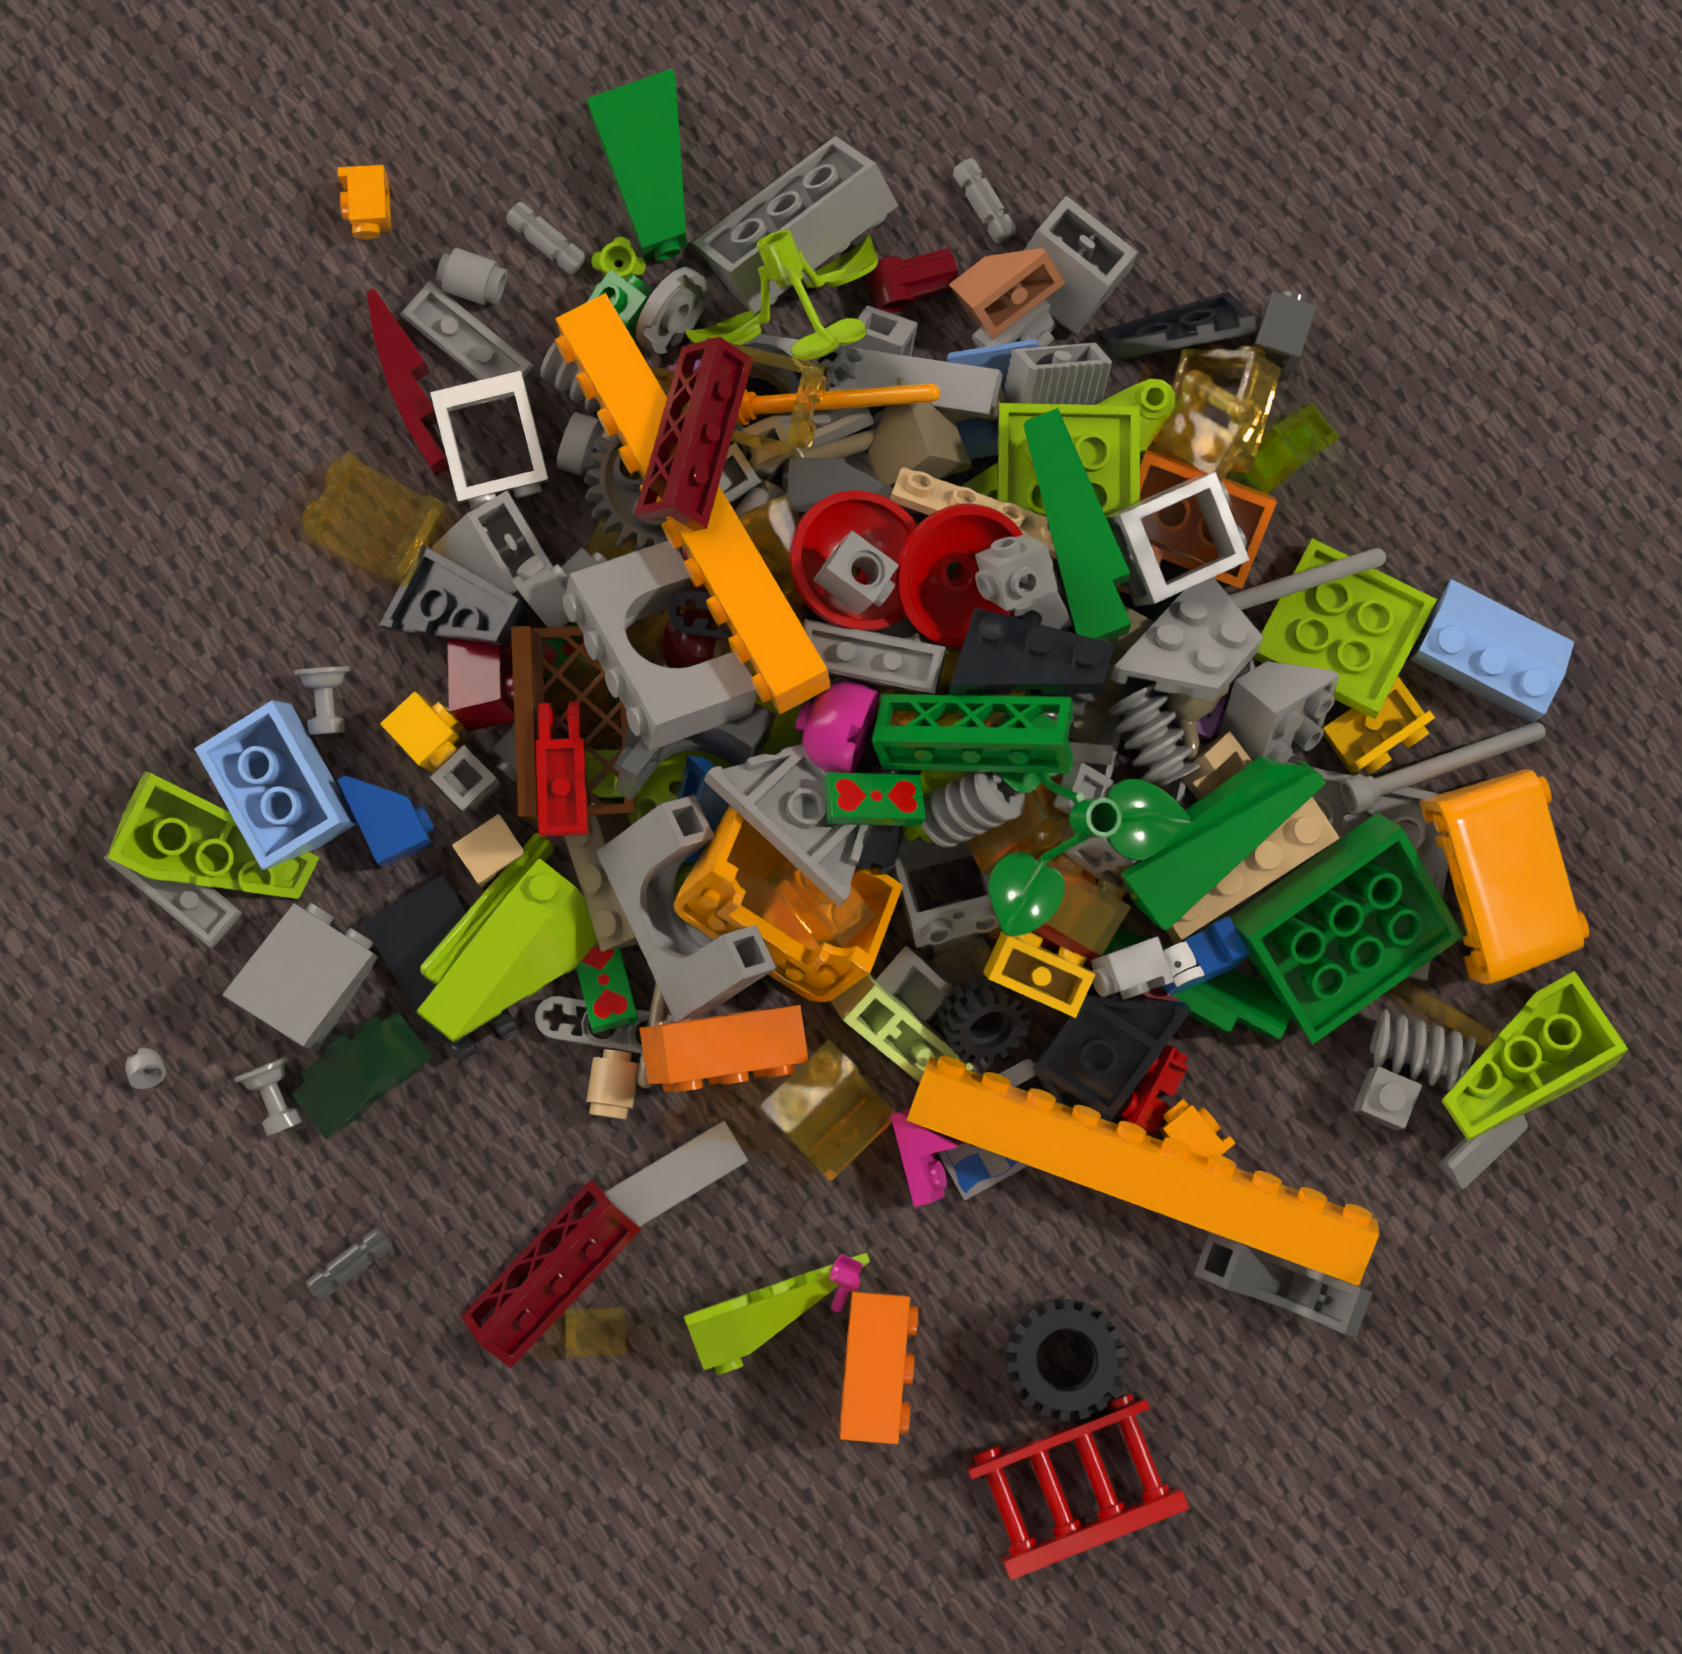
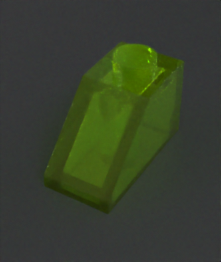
M1310 403L1273 426L1237 461L1245 469V474L1249 481L1259 487L1264 493L1269 494L1287 482L1341 437L1316 407Z

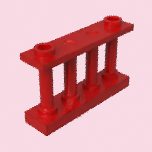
M1128 1393L1106 1402L1108 1404L1106 1406L1108 1411L1003 1453L999 1446H994L972 1456L975 1464L966 1467L971 1479L985 1475L1011 1541V1545L1008 1546L1010 1554L1001 1557L1010 1580L1190 1509L1181 1489L1176 1487L1170 1490L1167 1483L1162 1484L1135 1414L1150 1409L1147 1399L1141 1397L1134 1400L1132 1393ZM1115 1422L1119 1424L1145 1490L1141 1493L1143 1501L1125 1507L1123 1501L1117 1500L1091 1432ZM1070 1440L1075 1442L1100 1509L1096 1511L1099 1518L1081 1525L1079 1518L1074 1519L1047 1452V1449ZM1027 1457L1030 1458L1056 1527L1052 1528L1054 1536L1038 1543L1034 1536L1029 1537L1002 1468Z

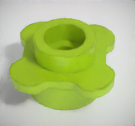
M625 237L615 238L601 252L594 253L591 260L593 268L601 271L604 276L611 269L625 280L631 273L635 276H641L646 270L644 259L635 255L630 241ZM617 260H621L623 265L618 268L614 263Z

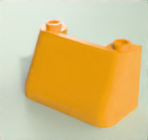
M1524 769L1419 800L1425 823L1434 821L1437 832L1443 834L1435 837V841L1438 847H1443L1467 931V935L1463 936L1464 944L1474 947V951H1471L1470 955L1463 956L1469 979L1486 985L1505 980L1580 950L1584 947V938L1589 937V927L1586 918L1581 911H1577L1548 809L1547 804L1552 802L1550 787L1544 776L1538 777L1532 770Z
M729 805L713 832L715 838L706 844L681 886L674 902V910L684 921L714 940L723 934L757 925L776 966V969L768 973V975L809 1000L816 1002L833 1000L871 973L903 885L887 874H879L881 871L879 867L871 865L869 870L857 867L854 870L850 884L851 891L849 897L839 908Z

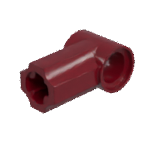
M950 248L906 260H902L898 256L879 259L875 269L864 276L873 307L892 314L909 308L914 304L915 300L953 291L949 284L958 278V269Z

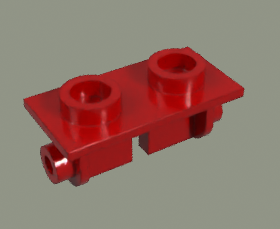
M1166 1045L1111 1122L1117 1125L1120 1121L1130 1122L1142 1127L1146 1131L1147 1136L1151 1134L1156 1135L1163 1120L1162 1115L1169 1107L1168 1104L1156 1097L1159 1091L1174 1097L1188 1069L1185 1065L1188 1056L1177 1051V1048Z

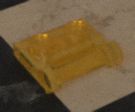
M1196 369L1190 371L1184 377L1182 382L1183 393L1153 441L1206 474L1216 472L1218 480L1222 482L1259 424L1263 411L1258 403L1248 398L1239 399L1213 384L1209 375ZM1204 401L1232 416V423L1227 430L1198 413Z

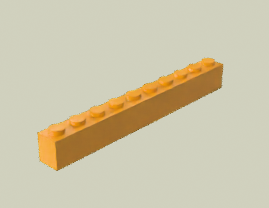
M605 293L557 317L556 321L561 336L554 340L566 364L574 361L581 372L575 376L586 399L589 401L596 398L602 408L597 411V415L605 432L609 437L617 434L623 444L618 451L629 473L633 474L638 471L644 481L667 396ZM678 443L670 451L669 458L676 451ZM666 486L659 492L656 502L662 501ZM718 486L707 529L693 531L672 517H665L667 521L661 524L672 547L676 549L682 546L689 559L683 561L692 582L696 587L704 584L711 596L706 599V603L714 620L718 625L727 623L734 635L728 638V641L735 656L741 664L749 661L756 673L755 676L751 677V681L762 702L765 704L771 700L780 715L830 689L827 667L720 486Z
M929 1056L906 1121L1359 1286L1379 1237L1378 1220L1372 1218L1373 1214L1367 1209L1355 1204H1346L1345 1207L1328 1202L1324 1194L1311 1188L1301 1187L1298 1191L1284 1186L1278 1177L1264 1171H1255L1254 1174L1236 1168L1235 1162L1221 1155L1210 1154L1209 1158L1191 1152L1189 1145L1174 1138H1165L1164 1141L1147 1136L1146 1131L1136 1124L1120 1121L1117 1125L1101 1119L1099 1112L1087 1106L1075 1105L1074 1108L1055 1102L1056 1098L1043 1090L1031 1088L1027 1092L1010 1086L1011 1081L1002 1075L992 1072H985L984 1075L969 1071L966 1069V1065L958 1059L949 1056H940L937 1059Z

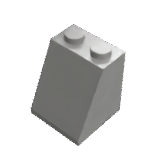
M293 903L232 981L223 996L303 1047L318 1052L379 957L369 951L373 942L349 927L344 935L329 926L334 917L310 903L306 910Z

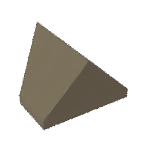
M898 377L895 386L908 385L900 377ZM931 403L890 405L886 407L868 451L877 480L894 488L901 468L924 472L936 479L972 468L957 426Z

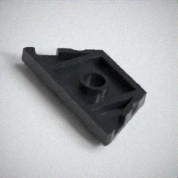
M1089 989L1076 1018L1070 1015L1066 1017L1035 1061L1033 1070L1043 1087L1048 1089L1050 1094L1056 1098L1055 1102L1074 1108L1075 1105L1087 1106L1099 1112L1101 1119L1111 1122L1188 1016L1190 1006L1185 1002L1133 996L1123 1000L1120 993H1113L1102 997L1096 990Z

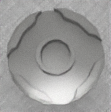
M683 267L673 271L661 281L647 300L637 323L636 339L643 348L652 354L661 355L667 352L665 347L669 343L675 347L687 337L685 329L692 330L695 327L704 309L705 301L700 298L702 291L708 292V284L704 276L691 268Z

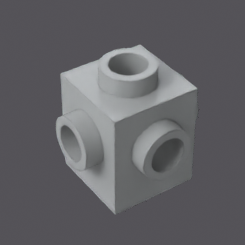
M1027 534L1019 537L998 539L991 544V548L975 554L979 568L975 578L981 595L986 600L992 601L1006 611H1018L1028 608L1033 604V600L1058 590L1048 546Z

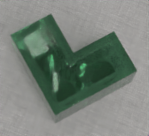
M399 1012L382 1022L378 1016L372 1018L355 1032L357 1037L352 1040L347 1035L340 1037L323 1051L327 1059L322 1058L301 1074L305 1082L292 1096L325 1139L358 1120L380 1097L412 1078L433 1057Z

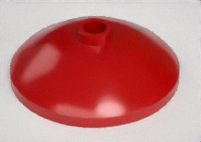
M850 490L825 497L811 507L802 517L791 540L790 568L799 594L809 608L819 617L837 627L872 632L896 624L906 617L897 597L896 585L880 607L872 604L861 614H858L813 580L837 544L851 531H854L883 554L898 563L905 542L918 525L897 503L873 492ZM855 567L856 576H853L854 579L861 584L868 585L866 573L862 569ZM896 570L890 578V580L893 581L895 584Z
M973 503L945 507L923 520L905 542L897 564L899 566L896 569L897 597L904 615L913 627L927 638L939 644L962 647L975 607L1017 618L1018 616L1014 615V611H1006L992 601L986 600L981 595L975 578L976 573L979 572L975 554L991 548V544L998 539L1024 535L1019 527L1003 513L990 507ZM953 562H957L958 568L956 573L948 576V566Z

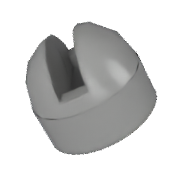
M139 1048L137 1054L131 1053L126 1060V1074L130 1085L134 1088L146 1089L159 1084L166 1076L163 1060L157 1051L153 1049Z

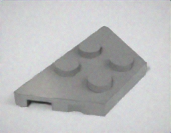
M1212 577L1184 590L1115 664L1110 679L1122 684L1126 683L1128 676L1155 681L1154 690L1172 694L1178 692L1185 693L1193 698L1214 702L1259 651L1263 636L1215 578Z
M802 744L782 749L776 755L762 754L748 758L745 764L722 769L721 766L711 768L707 772L704 781L840 908L849 897L851 891L850 884L855 867L860 859L863 848L862 842L869 825L827 823L823 781L827 771L818 767L807 756Z

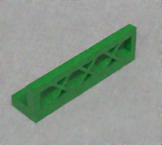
M882 694L872 743L880 765L884 770L1071 774L1074 757L1068 740L1074 705L1071 697ZM893 711H913L918 716L905 726L890 725ZM947 712H960L965 717L952 727L939 726L935 722L936 719ZM995 712L1008 713L1012 718L1000 727H987L982 722ZM1042 713H1058L1056 728H1035L1030 721Z

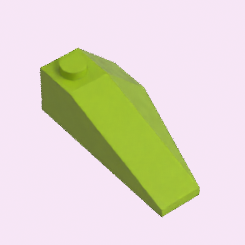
M144 772L122 815L107 858L150 879L295 899L300 898L320 858L307 852L277 866L262 870L230 812L149 772Z
M539 858L497 907L419 1007L417 1014L454 1043L500 1015L504 1009L526 996L530 997L540 991L544 985L564 973L568 974L575 970L576 966L583 960L597 941L585 897L576 886Z
M1573 971L1537 991L1529 999L1515 1018L1503 1029L1495 1041L1443 1098L1442 1103L1467 1141H1470L1582 1086L1612 1069L1624 1056L1628 1048L1577 973Z
M867 1252L851 1257L863 1264L862 1267L870 1262ZM834 1264L685 1315L684 1318L703 1369L706 1370L714 1367L716 1375H720L743 1367L741 1357L750 1355L839 1286V1284L830 1280V1273Z

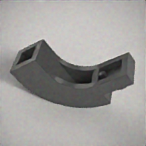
M754 703L750 715L651 751L647 748L641 735L636 736L630 729V726H628L624 750L614 767L619 772L615 792L632 801L659 763L667 757L683 751L707 752L720 757L733 766L745 764L748 758L757 756L769 740L776 714Z
M1212 1232L1208 1234L1194 1273L1195 1276L1226 1290L1277 1305L1340 1333L1356 1338L1373 1293L1360 1286Z

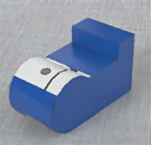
M1229 916L1213 923L1210 928L1185 939L1184 942L1173 945L1163 951L1174 982L1162 987L1167 996L1175 995L1231 971L1242 963L1250 952Z

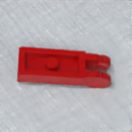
M569 702L567 709L569 739H552L553 710L550 703L539 704V740H535L539 836L589 835L585 739L582 738L581 703Z

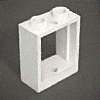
M521 371L430 392L459 503L469 501L470 509H476L495 498L497 494L505 491H514L515 498L542 492L540 484L550 481ZM515 396L534 471L467 487L449 411Z

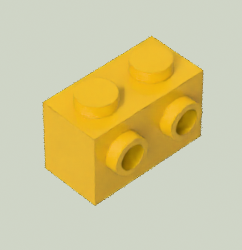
M415 691L380 723L419 766L432 773H435L454 753L468 743L459 733L465 727L449 712L448 707H444L439 701L433 705Z
M1001 931L983 970V974L991 981L1076 1018L1096 975L1089 968L1083 966L1086 957L1075 952L1073 953L1060 946L1057 954L1040 947L1043 938L1031 932L1019 936H1007Z

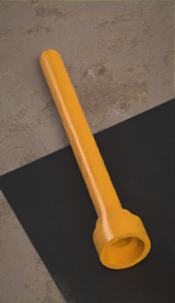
M935 384L756 396L754 392H748L745 388L735 426L748 425L750 420H755L758 415L932 403L939 399L941 392Z

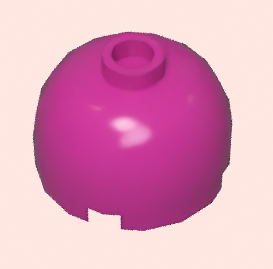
M857 683L830 684V689L818 694L812 704L803 702L795 729L803 731V748L807 756L818 767L827 772L855 773L866 745L864 740L868 727H872L879 691Z

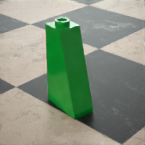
M671 68L586 98L590 117L645 261L655 258L658 262L672 259L681 253L680 248L687 246L676 77Z

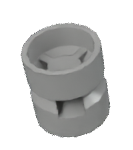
M577 411L572 415L558 451L556 462L558 469L578 476H583L588 470L592 469L587 463L592 453H598L595 448L601 437L609 439L599 419ZM626 468L620 469L624 477H626L628 472Z

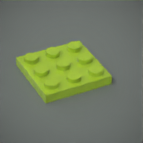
M999 403L997 500L1016 504L1022 509L1046 517L1023 425L1025 421L1058 408L1105 516L1140 501V406Z
M1312 538L1293 574L1349 556ZM1374 568L1297 592L1279 599L1261 633L1263 640L1259 651L1253 656V659L1261 663L1269 661L1333 670L1339 675L1333 694L1335 700L1376 719L1437 599Z

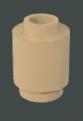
M604 1049L603 1058L593 1057L586 1102L591 1103L589 1114L615 1119H627L628 1108L633 1109L637 1085L636 1077L639 1067L638 1063L631 1062L632 1053Z

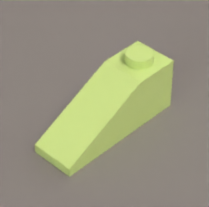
M871 973L833 1000H830L844 1022L919 1083L929 1056L937 1059L940 1056H949L963 1062L967 1070L971 1071L973 1069V1065L968 1060L966 1062L961 1060L954 1053L950 1044L927 1022L916 1015L901 999L887 993L875 981L877 978Z

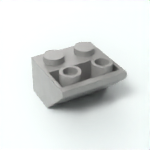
M1067 196L1064 197L1038 228L1024 249L1025 251L1043 248L1060 273L1065 284L1045 300L1050 304L1049 313L1052 318L1075 337L1132 270L1138 253Z
M508 491L467 513L432 546V549L522 601L525 600L512 582L518 576V568L535 555H539L550 569L553 568Z
M1269 661L1263 663L1235 680L1218 738L1230 731L1252 761L1260 756L1273 757L1281 763H1286L1290 757L1300 751L1311 750L1319 743L1324 734L1322 726L1327 712L1335 702L1333 694L1339 675L1333 670Z

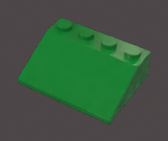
M1378 812L1230 917L1250 952L1248 954L1249 959L1311 1044H1315L1463 937L1462 932L1403 828Z

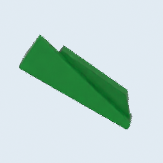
M1056 408L1025 421L1023 427L1075 631L1078 635L1101 641L1120 638L1129 634L1131 622L1116 588L1128 583L1130 571L1061 413Z
M1260 756L1185 810L1191 819L1190 823L1175 834L1162 850L1121 873V877L1135 906L1162 930L1170 929L1325 785L1323 776L1304 761L1298 760L1297 764L1281 763L1273 757Z
M1088 915L1083 918L1072 937L1103 956L1149 939ZM1160 943L1163 951L1170 947ZM1233 970L1172 995L1190 1006L1189 1016L1223 1035L1230 1033L1237 1021L1275 1042L1281 1039L1291 1017L1267 983Z

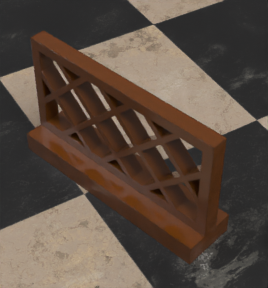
M531 626L511 627L518 817L523 821L538 820L535 741L539 740L538 706L539 704L546 703V694L559 680L578 696L574 702H580L581 705L584 702L603 719L585 739L586 750L605 766L587 786V796L597 804L588 805V816L636 814L635 797L632 801L624 797L625 804L604 805L591 793L609 772L618 778L619 772L614 767L624 750L629 724L626 716L627 710L621 700L606 715L588 699L594 690L605 680V671L601 664L593 660L586 652L584 642L580 646L572 639L584 636L579 626L531 628ZM627 628V629L625 630V633H626L627 639H628V641H629L628 628ZM564 638L576 649L558 671L544 659V639ZM581 656L585 657L601 672L583 693L563 676ZM545 667L554 674L546 684ZM567 710L560 718L554 714L553 735L560 727L569 733V726L565 724L567 721ZM620 711L622 729L612 721ZM608 724L622 736V749L609 763L590 746Z

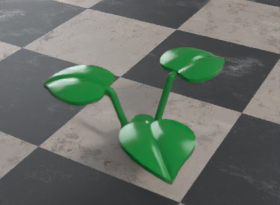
M1004 713L998 727L1012 719L1008 713ZM1044 714L1030 721L1035 728H1056V722ZM998 772L1002 781L1018 793H1029L1042 782L1048 790L1071 800L1074 805L1069 814V822L1075 832L1073 837L1042 854L1038 861L1027 852H1013L1002 857L995 864L989 877L988 892L992 908L1002 932L1007 936L1027 934L1047 922L1058 910L1065 892V880L1059 871L1045 867L1053 858L1078 844H1084L1087 838L1107 837L1112 848L1121 856L1133 860L1146 859L1162 850L1175 834L1190 823L1189 815L1172 796L1144 780H1123L1110 788L1106 798L1086 799L1083 793H1076L1050 779V776H1055L1059 773Z

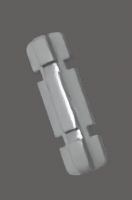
M972 158L964 160L954 168L953 176L961 188H966L965 195L982 223H988L987 231L993 241L996 243L1006 241L1015 234L1016 226L1009 214H1003L1004 206L988 180L981 178L982 171L976 161Z
M523 202L516 203L506 216L507 223L518 233L524 232L525 238L551 260L556 258L557 265L568 274H574L578 271L585 261L584 252L573 243L568 245L567 238L540 216L535 218L534 211Z

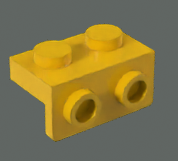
M1397 677L1376 719L1351 708L1323 728V736L1352 776L1363 768L1368 775H1371L1392 760L1387 752L1402 742L1405 748L1408 749L1430 734L1425 726L1435 717L1430 710L1426 713L1423 712L1401 679Z

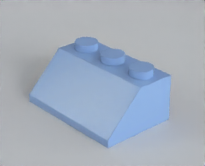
M1450 579L1409 660L1534 723L1545 715L1565 676L1574 641Z
M272 700L195 748L262 870H267L317 849L358 824L290 703Z

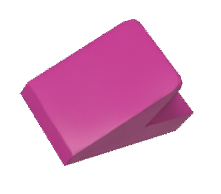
M908 1108L893 1113L890 1116L914 1207L933 1203L945 1197L943 1189L947 1185L946 1174L941 1162L935 1160L934 1153L956 1148L966 1142L906 1121L911 1109Z

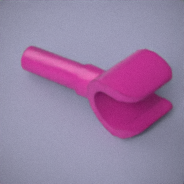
M841 1254L836 1259L830 1273V1280L839 1284L831 1304V1309L834 1312H840L848 1293L851 1290L856 1291L860 1286L858 1274L862 1270L863 1264L844 1254Z

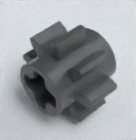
M852 343L846 346H839L837 350L828 355L803 362L807 367L814 368L809 376L817 385L827 378L834 388L848 378H857L854 373L855 362L863 360V356L857 349L852 348L854 345ZM832 355L836 357V359L833 362L828 360V358Z

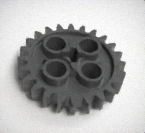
M617 434L611 437L608 436L609 439L601 437L595 448L598 453H592L587 463L592 469L587 471L584 478V483L593 486L588 489L585 500L599 502L593 509L592 518L606 517L607 519L601 532L607 534L617 530L620 535L616 545L620 547L630 540L634 542L633 552L641 550L643 547H650L668 541L661 525L667 521L665 517L657 521L644 522L634 516L641 493L640 486L643 485L644 481L638 471L635 472L639 476L638 480L628 479L620 472V469H624L626 466L618 451L623 444Z

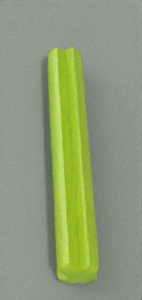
M539 833L534 834L522 848L524 854L505 867L421 965L420 972L426 979L437 985L508 893L539 858L546 862L554 851V845L549 839L540 837Z

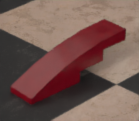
M372 288L366 294L373 338L386 382L410 436L436 477L448 469L449 464L446 456L427 430V428L438 421L434 406L417 383L430 374L429 369L375 288Z

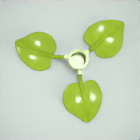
M790 230L771 233L760 239L756 244L764 266L757 269L761 278V310L755 314L747 311L704 329H685L686 335L692 344L719 336L735 347L750 341L762 332L760 326L770 321V280L776 281L778 287L793 284L816 332L798 340L791 347V353L796 360L816 359L834 352L839 346H846L857 342L867 333L865 324L859 319L846 318L824 328L800 279L803 277V271L808 277L803 281L807 288H818L825 284L829 287H837L866 275L875 269L878 264L872 239L867 235L863 241L850 251L814 272L805 260L801 249L797 248Z

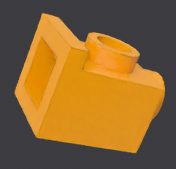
M384 165L338 167V178L344 191L348 190L347 192L340 193L341 214L343 220L349 219L352 225L353 237L364 240L375 239L380 236V232H391L389 178Z
M1184 1098L1162 1115L1167 1123L1158 1129L1164 1138H1174L1186 1143L1191 1147V1152L1209 1158L1210 1154L1222 1155L1236 1144L1230 1136L1220 1139L1216 1132L1221 1128L1212 1115L1204 1107L1197 1111Z

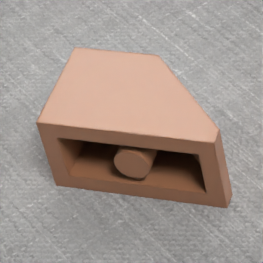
M1043 248L985 256L951 282L949 286L968 316L993 340L1063 286L1065 282L1048 253Z

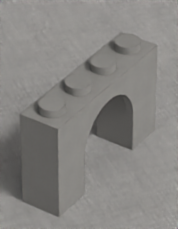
M669 540L570 573L566 594L562 598L567 617L571 622H577L584 634V644L589 656L593 660L598 659L605 671V681L610 693L615 698L619 697L627 710L626 716L630 729L636 736L641 735L649 751L750 715L757 697L750 672L744 663L741 664L738 661L734 652L687 668H667L644 659L629 643L625 630L631 624L643 617L669 609L670 603L676 595L690 590L692 580L684 566V560L678 549H674Z
M696 795L658 805L596 851L675 1023L710 1012L776 969L757 925L723 934L708 945H704L691 937L674 910V883L680 865L686 858L715 838Z

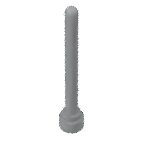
M1374 548L1239 591L1229 596L1240 610H1244L1379 567L1385 563L1386 553L1380 548Z
M1534 722L1377 778H1373L1370 775L1366 777L1362 774L1354 775L1340 781L1339 790L1342 802L1347 811L1352 815L1368 811L1374 807V803L1379 802L1382 795L1536 742L1545 736L1546 730L1541 723Z

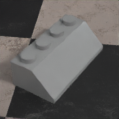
M834 136L692 243L736 300L755 314L761 309V278L757 269L764 266L756 245L760 239L777 231L790 230L797 248L801 249L805 260L814 271L816 267L832 255L839 254L847 249L851 241L868 228L875 227L883 222L886 215L899 205L876 163ZM802 271L803 277L802 279H800L801 281H803L805 278H808L806 274ZM770 280V306L776 302L780 294L793 284L778 287L776 281Z

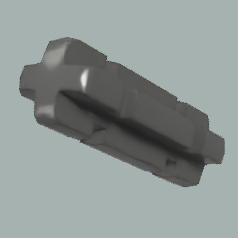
M381 1228L371 1230L362 1237V1243H354L326 1265L327 1270L324 1272L319 1270L307 1280L306 1285L317 1300H325L336 1291L335 1287L338 1284L343 1286L372 1264L371 1259L373 1257L379 1258L391 1249L392 1242Z

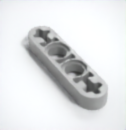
M561 996L549 997L543 1000L536 1010V1025L548 1038L636 1054L642 1053V1045L636 1039V1030L642 1022L648 1021L649 1011L636 1009L639 1022L617 1027L611 1037L598 1039L591 1034L587 1011L581 1021L582 1036L573 1035L576 1029L575 1025L563 1023L560 1024L558 1031H552L551 1023L544 1020L545 1012H553L555 1005L563 1006L562 1010L565 1015L578 1017L577 1008H586L584 1000ZM668 1015L667 1023L675 1022L672 1015Z

